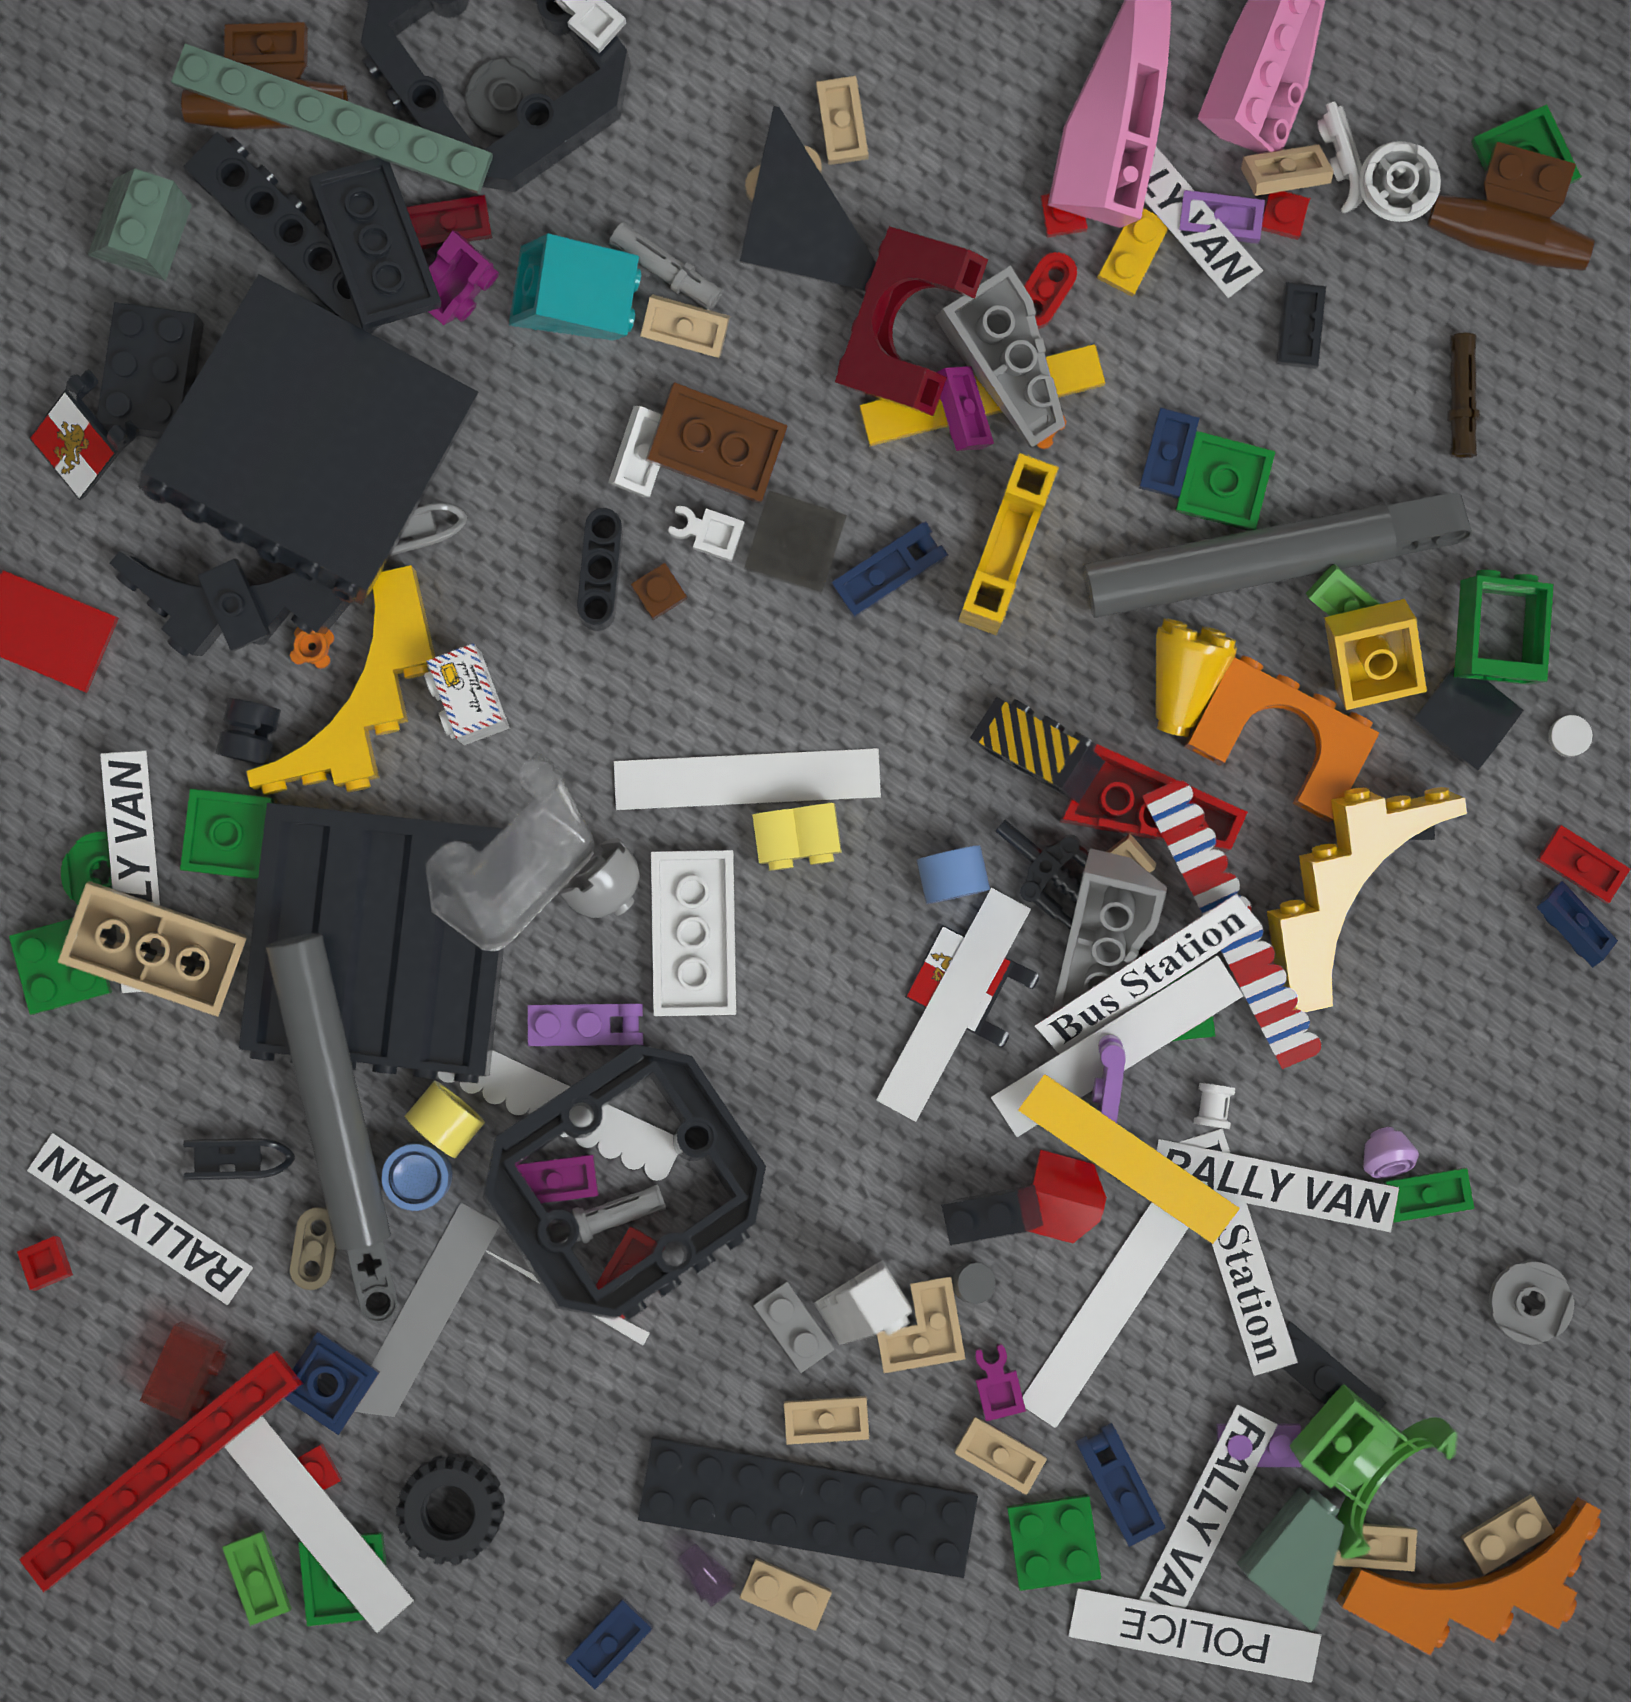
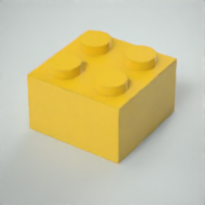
M1405 599L1324 617L1335 688L1346 710L1427 692L1417 621Z

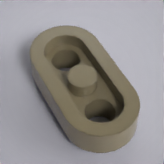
M314 1207L305 1211L297 1222L290 1263V1275L293 1282L305 1290H315L329 1282L333 1274L337 1249L327 1208ZM322 1220L325 1222L327 1229L323 1235L314 1233L312 1229L314 1221ZM309 1261H316L319 1264L320 1271L318 1275L311 1276L306 1272V1264Z

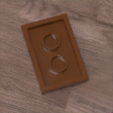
M674 382L671 384L645 461L756 503H761L788 425Z

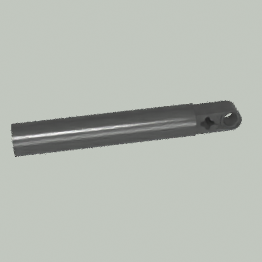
M1447 493L1387 506L1382 504L1083 564V575L1093 618H1099L1325 573L1333 564L1337 565L1340 569L1395 559L1396 556L1455 545L1470 538L1472 530L1462 495L1459 493Z
M322 933L290 937L268 944L266 950L335 1247L347 1252L362 1315L370 1322L383 1323L391 1319L397 1310V1298L383 1240L391 1236L325 945ZM366 1253H371L374 1259L373 1267L375 1273L367 1275L365 1265L362 1263L363 1255ZM374 1292H384L388 1295V1301L381 1308H370L366 1305L369 1295Z

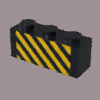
M996 697L970 739L993 757L1079 803L1105 763L1093 751L1096 744L1078 732H1075L1072 737L1063 733L1065 727L1044 715L1042 720L1033 717L1035 712L1016 699L1009 704Z

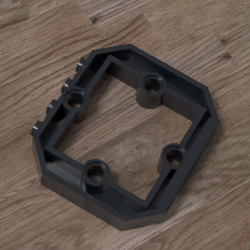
M368 0L361 44L367 56L362 59V62L375 80L382 76L390 88L385 91V94L398 112L404 108L413 119L409 122L410 124L476 147L450 112L449 102L441 84L433 77L424 76L396 37L431 11L444 18H454L461 15L467 9L469 0ZM537 0V8L544 27L555 35L570 34L596 72L555 101L541 93H532L524 97L517 108V119L520 125L484 149L491 152L493 158L482 187L516 192L621 118L630 60L627 49L617 35L598 53L568 27V21L573 15L567 12L561 15L551 14L549 11L557 4L556 1ZM426 95L436 97L432 106L428 108L417 107L418 101ZM537 113L549 115L548 121L541 126H534L529 123L531 117Z
M634 1044L496 1136L483 1199L556 1309L613 1320L623 1315L628 1321L648 1307L644 1300L658 1291L660 1296L663 1297L680 1286L682 1282L678 1276L691 1267L697 1274L717 1260L712 1254L725 1244L731 1251L751 1237L747 1229L756 1223L766 1165L693 1056ZM650 1076L681 1122L673 1136V1146L676 1153L688 1161H698L705 1158L732 1199L683 1233H669L659 1238L653 1245L651 1255L598 1290L571 1250V1247L577 1242L579 1237L577 1219L571 1213L564 1210H553L547 1213L516 1165L564 1133L573 1138L590 1136L600 1126L602 1108ZM584 1106L590 1111L592 1121L588 1126L578 1127L571 1122L569 1112L573 1107ZM696 1128L704 1133L706 1143L703 1149L694 1150L686 1144L685 1133L688 1129ZM561 1221L567 1225L569 1236L565 1242L554 1243L548 1238L546 1228L550 1222ZM668 1243H675L683 1250L684 1258L678 1266H671L663 1259L662 1251Z

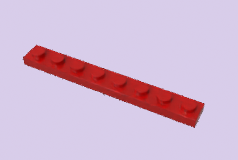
M278 1351L273 1352L23 1555L19 1561L43 1593L48 1591L303 1383Z

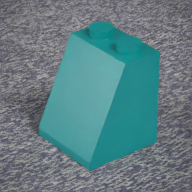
M549 233L520 246L509 326L612 341L627 336L635 320V310L631 307L633 294L637 291L641 280V270L637 268L639 256Z

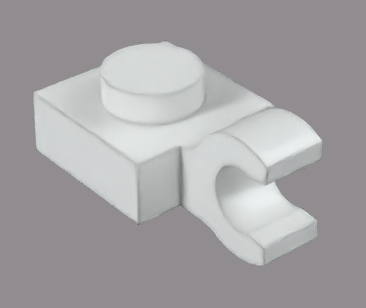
M555 0L562 9L573 15L568 21V27L598 53L607 46L626 24V18L605 0Z

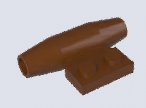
M305 22L224 24L225 58L349 102L345 85L300 79L305 68L308 67V27ZM183 90L181 108L185 123L232 130L292 128L188 90Z
M1495 142L1483 180L1486 200L1438 195L1431 208L1427 227L1471 248L1542 267L1585 271L1595 243L1593 238L1550 218L1564 204L1576 164L1501 142Z

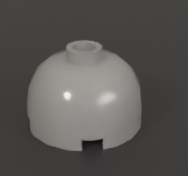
M612 838L599 844L604 850L599 855L588 860L587 853L576 862L559 883L564 889H557L560 897L573 910L590 918H602L611 913L619 916L634 903L632 895L638 887L640 878L637 861L620 839Z

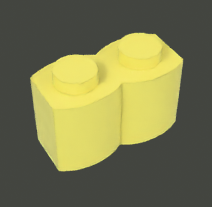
M834 803L752 814L759 863L769 864V871L793 868V860L809 858L810 865L834 862L833 854L842 853Z

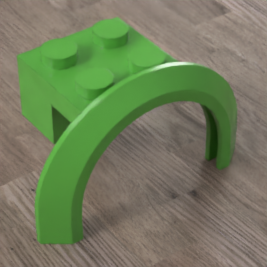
M1344 1384L1308 1423L1289 1447L1300 1464L1330 1488L1336 1486L1346 1495L1337 1515V1519L1344 1525L1338 1551L1345 1560L1366 1555L1371 1549L1363 1534V1522L1372 1498L1389 1474L1409 1456L1425 1448L1435 1447L1439 1452L1442 1451L1446 1458L1450 1460L1455 1454L1457 1433L1448 1422L1438 1417L1423 1419L1400 1431Z

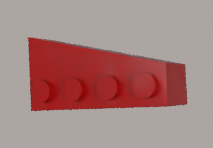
M1096 744L1093 751L1105 763L1080 802L1077 803L1071 799L1069 800L1060 822L1165 841L1142 796L1177 780ZM1190 786L1193 795L1187 804L1192 803L1201 807L1205 816L1202 825L1199 827L1210 828L1216 836V844L1211 850L1216 849L1222 852L1231 850L1248 812Z

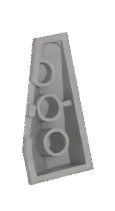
M1008 266L980 284L975 299L962 296L943 308L935 316V319L967 366H972L976 378L1027 445L1032 448L1066 425L1054 379L1050 376L1044 353L1046 351L1043 338H1040L1035 319L1036 311L1033 300L1012 267Z
M1090 848L1052 1011L1056 1012L1133 962L1146 939L1151 937L1158 927L1167 887L1130 857Z

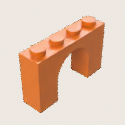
M1242 655L1240 660L1234 657L1184 747L1221 766L1227 760L1244 725L1253 714L1271 708L1288 710L1306 722L1315 740L1314 762L1292 804L1327 822L1334 821L1331 800L1345 797L1344 792L1352 788L1379 735V732L1371 728L1373 722L1354 712L1347 716L1335 710L1337 704L1323 695L1315 693L1313 697L1304 694L1298 690L1300 687L1299 683L1284 675L1278 674L1277 678H1274L1262 672L1264 666L1250 657Z

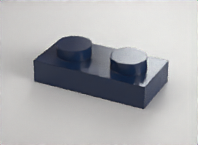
M1164 408L1159 409L1139 489L1179 498L1200 420L1199 417Z
M1563 881L1554 886L1536 907L1543 914L1545 920L1555 927L1571 944L1576 954L1583 957L1592 968L1603 961L1618 942L1612 933Z
M623 1597L569 1654L565 1662L596 1690L653 1629V1625Z

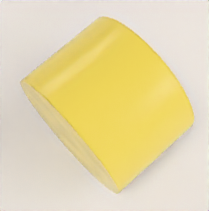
M434 1081L405 1115L407 1121L419 1133L453 1158L459 1155L485 1124V1121L476 1111L437 1081Z

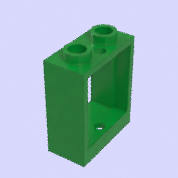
M1477 570L1476 576L1460 580L1454 677L1523 685L1547 682L1554 584L1538 582L1539 576L1532 574H1516L1514 579L1501 578V572L1496 570ZM1482 593L1526 597L1521 662L1478 658Z

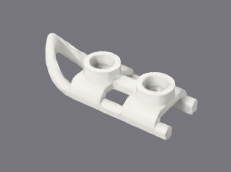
M1336 102L1326 104L1328 113L1323 115V119L1318 120V127L1324 142L1327 144L1333 141L1337 153L1336 157L1330 159V163L1337 181L1350 180L1349 195L1341 208L1342 213H1346L1358 207L1363 201L1359 186L1362 164L1343 107H1337Z

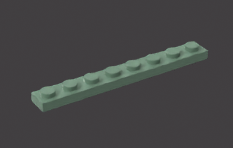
M184 44L171 81L177 87L477 194L481 192L493 158L491 152L188 44Z

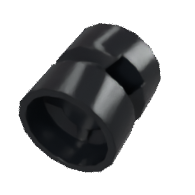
M228 698L223 719L228 724V729L220 732L215 754L258 765L269 764L273 743L268 739V736L276 732L281 710L251 701Z

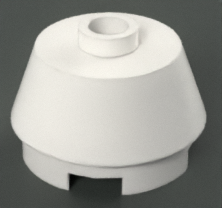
M1404 141L1390 142L1376 148L1364 161L1359 176L1360 191L1367 206L1380 217L1396 222L1414 220L1425 214L1434 205L1439 195L1441 184L1439 169L1433 156L1424 147Z

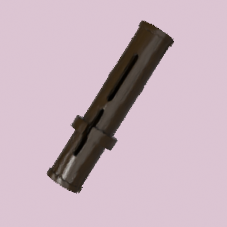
M1473 333L1450 335L1451 410L1447 411V421L1451 422L1452 458H1473V456H1477L1476 421L1480 420V410L1476 409V334Z

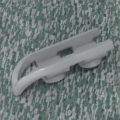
M442 502L417 507L409 521V525L400 538L404 539L412 536L413 541L401 545L397 543L391 556L439 543L452 537L465 525L467 515L460 508ZM431 511H449L456 514L459 520L451 528L437 534L436 524Z

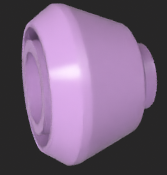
M1385 1127L1370 1134L1371 1139L1365 1143L1363 1168L1366 1173L1377 1179H1386L1404 1174L1415 1166L1419 1153L1404 1133L1394 1131L1392 1127Z

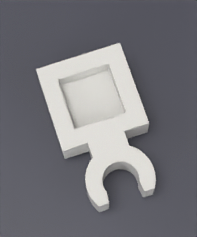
M676 506L675 513L686 517L688 524L684 529L670 526L669 534L677 539H686L690 536L695 537L694 550L732 562L745 521L709 509L705 510L703 519L695 517L689 508Z

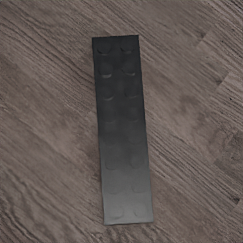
M652 1437L638 1521L964 1578L978 1494Z

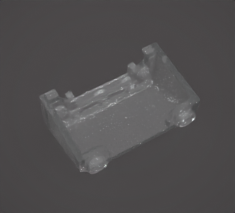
M538 751L524 764L519 774L521 789L533 801L481 853L464 843L454 842L442 847L426 863L431 911L475 945L487 951H497L506 947L593 856L594 838L563 775L554 762Z

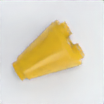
M1167 618L1163 619L1162 626L1158 627L1156 633V718L1159 720L1158 730L1177 736L1188 737L1190 729L1195 728L1236 655V640L1226 637V632L1210 627H1202L1201 633L1187 628V624Z

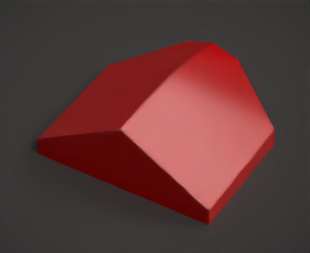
M1040 1149L1031 1185H1035L1043 1226L1028 1232L1073 1244L1101 1221L1107 1199L1094 1164Z

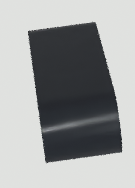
M598 508L592 511L586 519L577 608L582 624L593 631H603L610 627L616 615L623 530L618 514L608 508ZM601 521H609L614 524L616 529L612 536L602 539L594 535V526ZM597 561H605L612 567L611 573L603 579L594 578L589 573L591 565ZM593 601L605 603L608 607L606 615L600 619L589 618L585 614L588 604Z

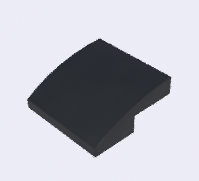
M1454 665L1411 721L1472 771L1476 772L1503 740L1524 710L1489 681L1454 677Z

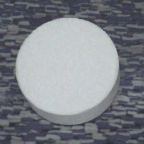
M1568 715L1562 717L1552 724L1548 735L1549 743L1552 749L1561 756L1574 757L1580 755L1589 748L1592 742L1591 727L1586 720L1579 716Z

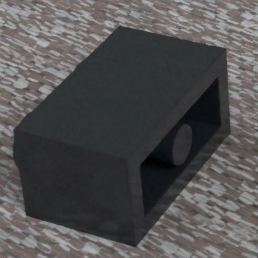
M1035 1185L959 1198L941 1205L950 1246L1025 1233L1043 1226Z

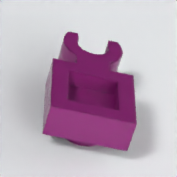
M1001 1343L996 1344L999 1355L994 1362H986L983 1359L981 1348L975 1350L976 1362L981 1369L986 1371L987 1375L986 1377L975 1379L986 1421L1026 1412L1016 1370L1004 1372L1003 1366L1007 1360V1352Z

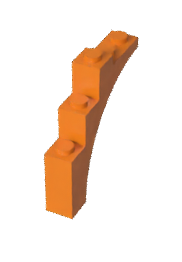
M1577 1497L1561 1523L1554 1529L1555 1533L1546 1537L1538 1547L1511 1565L1479 1578L1453 1583H1413L1385 1577L1366 1568L1353 1567L1336 1601L1342 1608L1430 1656L1435 1647L1441 1648L1446 1641L1450 1631V1626L1447 1623L1450 1619L1492 1642H1495L1499 1634L1503 1636L1509 1629L1513 1620V1613L1511 1612L1513 1606L1559 1629L1562 1621L1566 1623L1570 1620L1577 1606V1601L1574 1598L1578 1592L1564 1584L1566 1577L1571 1578L1576 1573L1582 1558L1579 1552L1585 1541L1592 1540L1596 1535L1601 1523V1519L1598 1518L1601 1510Z

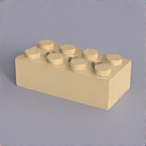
M88 881L58 962L218 1017L247 938L244 934ZM113 924H116L122 928L120 933L125 934V940H117L114 945H109L105 942L107 936L101 934L102 929H110ZM152 938H157L161 941L160 946L165 947V953H157L154 959H149L145 956L147 950L141 949V945L143 942L150 943ZM192 952L201 954L199 960L205 961L204 967H196L193 972L186 971V963H182L181 958L183 956L190 957Z

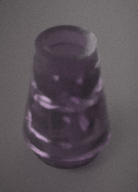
M696 1543L677 1559L682 1565L700 1601L703 1602L705 1600L711 1608L737 1586L731 1579L733 1574Z

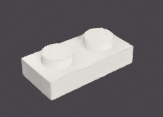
M633 406L608 483L639 496L650 497L660 466L649 463L645 459L661 414L642 406Z

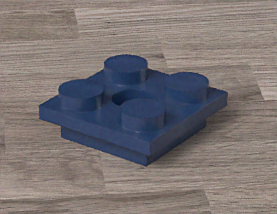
M318 1331L293 1368L294 1373L303 1384L284 1399L339 1435L380 1371ZM328 1372L336 1377L338 1388L334 1394L327 1395L319 1390L317 1379L321 1373Z

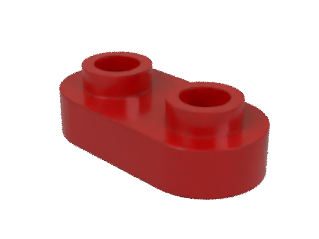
M1052 252L1045 255L1024 285L1033 303L1039 304L1042 312L1035 316L1038 329L1050 323L1076 281L1077 267L1073 259L1067 254ZM1053 269L1060 270L1063 274V279L1059 282H1054L1049 278L1048 273Z

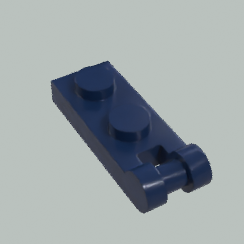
M926 521L832 582L833 588L853 618L949 556L942 545L938 546L930 535L933 531ZM915 544L919 546L924 554L917 561L914 560L908 551V548Z
M1111 1422L1101 1428V1433L1089 1439L1087 1436H1084L1075 1442L1127 1545L1130 1547L1166 1527ZM1110 1447L1115 1458L1101 1464L1096 1454Z

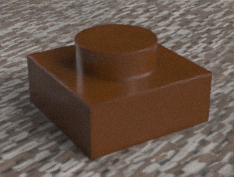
M666 563L631 583V588L652 620L657 619L687 600V595Z

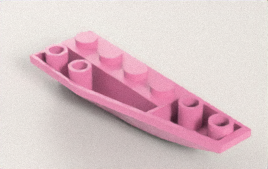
M1124 0L1065 123L1048 201L1049 206L1118 228L1141 219L1164 100L1170 41L1171 0Z
M1248 0L1225 46L1198 115V119L1220 139L1259 154L1283 150L1308 86L1325 0Z

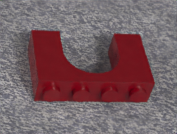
M889 226L886 236L879 246V256L872 276L866 284L865 296L858 316L852 324V333L845 354L839 361L835 383L854 391L934 416L947 377L901 359L893 342V325L900 307L910 296L927 288H939L975 299L988 259L969 249Z

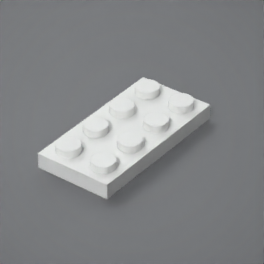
M733 850L651 852L654 1016L736 1015Z

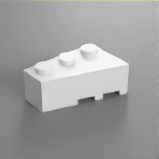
M883 1260L814 1302L815 1307L839 1345L876 1335L883 1330L888 1336L908 1324L909 1321L906 1316L912 1312L908 1300Z

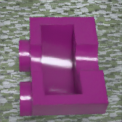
M452 231L438 250L437 258L429 267L441 299V308L428 312L443 325L455 318L460 322L465 321L477 306L473 299L481 290L486 291L499 276V272L493 267V263L457 231Z

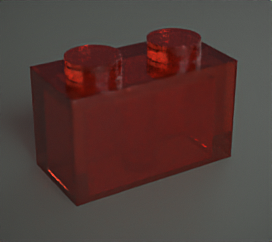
M182 1321L174 1324L140 1398V1402L184 1422L190 1419L194 1413L198 1414L204 1409L210 1396V1392L205 1390L210 1376L217 1377L227 1359L228 1354L222 1352L226 1341Z

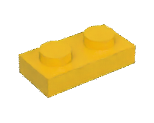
M1143 208L1140 220L1122 228L1097 279L1133 297L1165 237L1168 227L1157 215Z

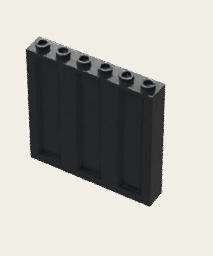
M267 803L239 1050L250 1051V1059L274 1061L275 1054L291 1055L266 946L290 937L322 933L353 1070H356V1063L373 1064L372 1072L397 1074V1067L412 1068L414 1077L431 1079L438 1078V1071L454 1073V1081L478 1083L479 1076H489L517 831L513 829Z

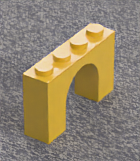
M1019 453L958 622L997 635L1059 467Z

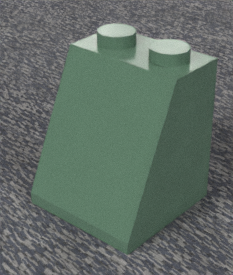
M134 168L114 179L88 255L166 281L192 205L174 181Z
M1299 1487L1237 1562V1565L1250 1580L1313 1631L1319 1622L1344 1525L1335 1518L1340 1510L1314 1488L1307 1494Z

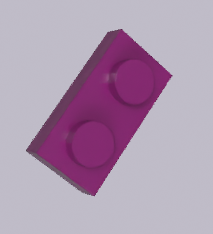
M972 366L950 367L936 372L947 377L940 399L956 451L984 449L994 444Z
M594 1154L516 1165L540 1203L599 1196Z

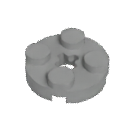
M1537 1261L1512 1263L1499 1273L1491 1286L1489 1293L1490 1316L1501 1332L1507 1337L1523 1344H1541L1544 1341H1549L1551 1338L1559 1336L1570 1324L1574 1313L1573 1294L1570 1293L1569 1285L1566 1283L1562 1273L1554 1267ZM1531 1291H1536V1299L1542 1302L1539 1310L1532 1309L1530 1314H1526L1524 1312L1525 1305L1521 1303L1523 1295L1529 1296Z

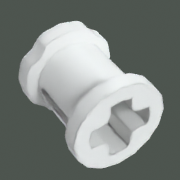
M1199 1083V1090L1202 1091L1199 1116L1194 1117L1193 1124L1230 1129L1231 1123L1227 1121L1230 1096L1235 1094V1088Z

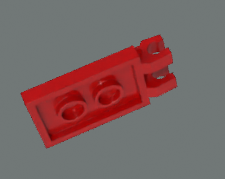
M3 570L0 573V658L88 693L119 618Z

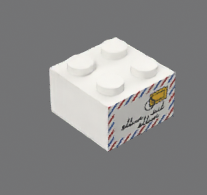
M474 643L427 660L430 672L424 673L432 696H435L437 701L442 700L445 710L438 713L446 734L450 735L451 739L456 738L463 745H467L510 729L482 652Z

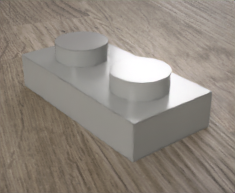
M788 1281L753 1305L800 1373L835 1350Z

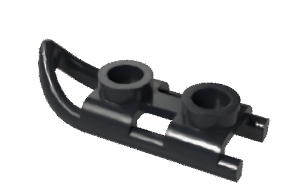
M264 1138L184 1140L183 1142L184 1148L194 1147V1172H185L184 1180L267 1178L283 1172L295 1160L294 1153L288 1147L277 1141ZM235 1146V1153L233 1154L220 1153V1147ZM261 1146L271 1147L285 1154V1161L274 1168L261 1171ZM234 1164L235 1171L220 1172V1165Z

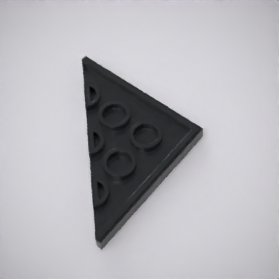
M773 106L739 262L865 291L876 261L781 108Z

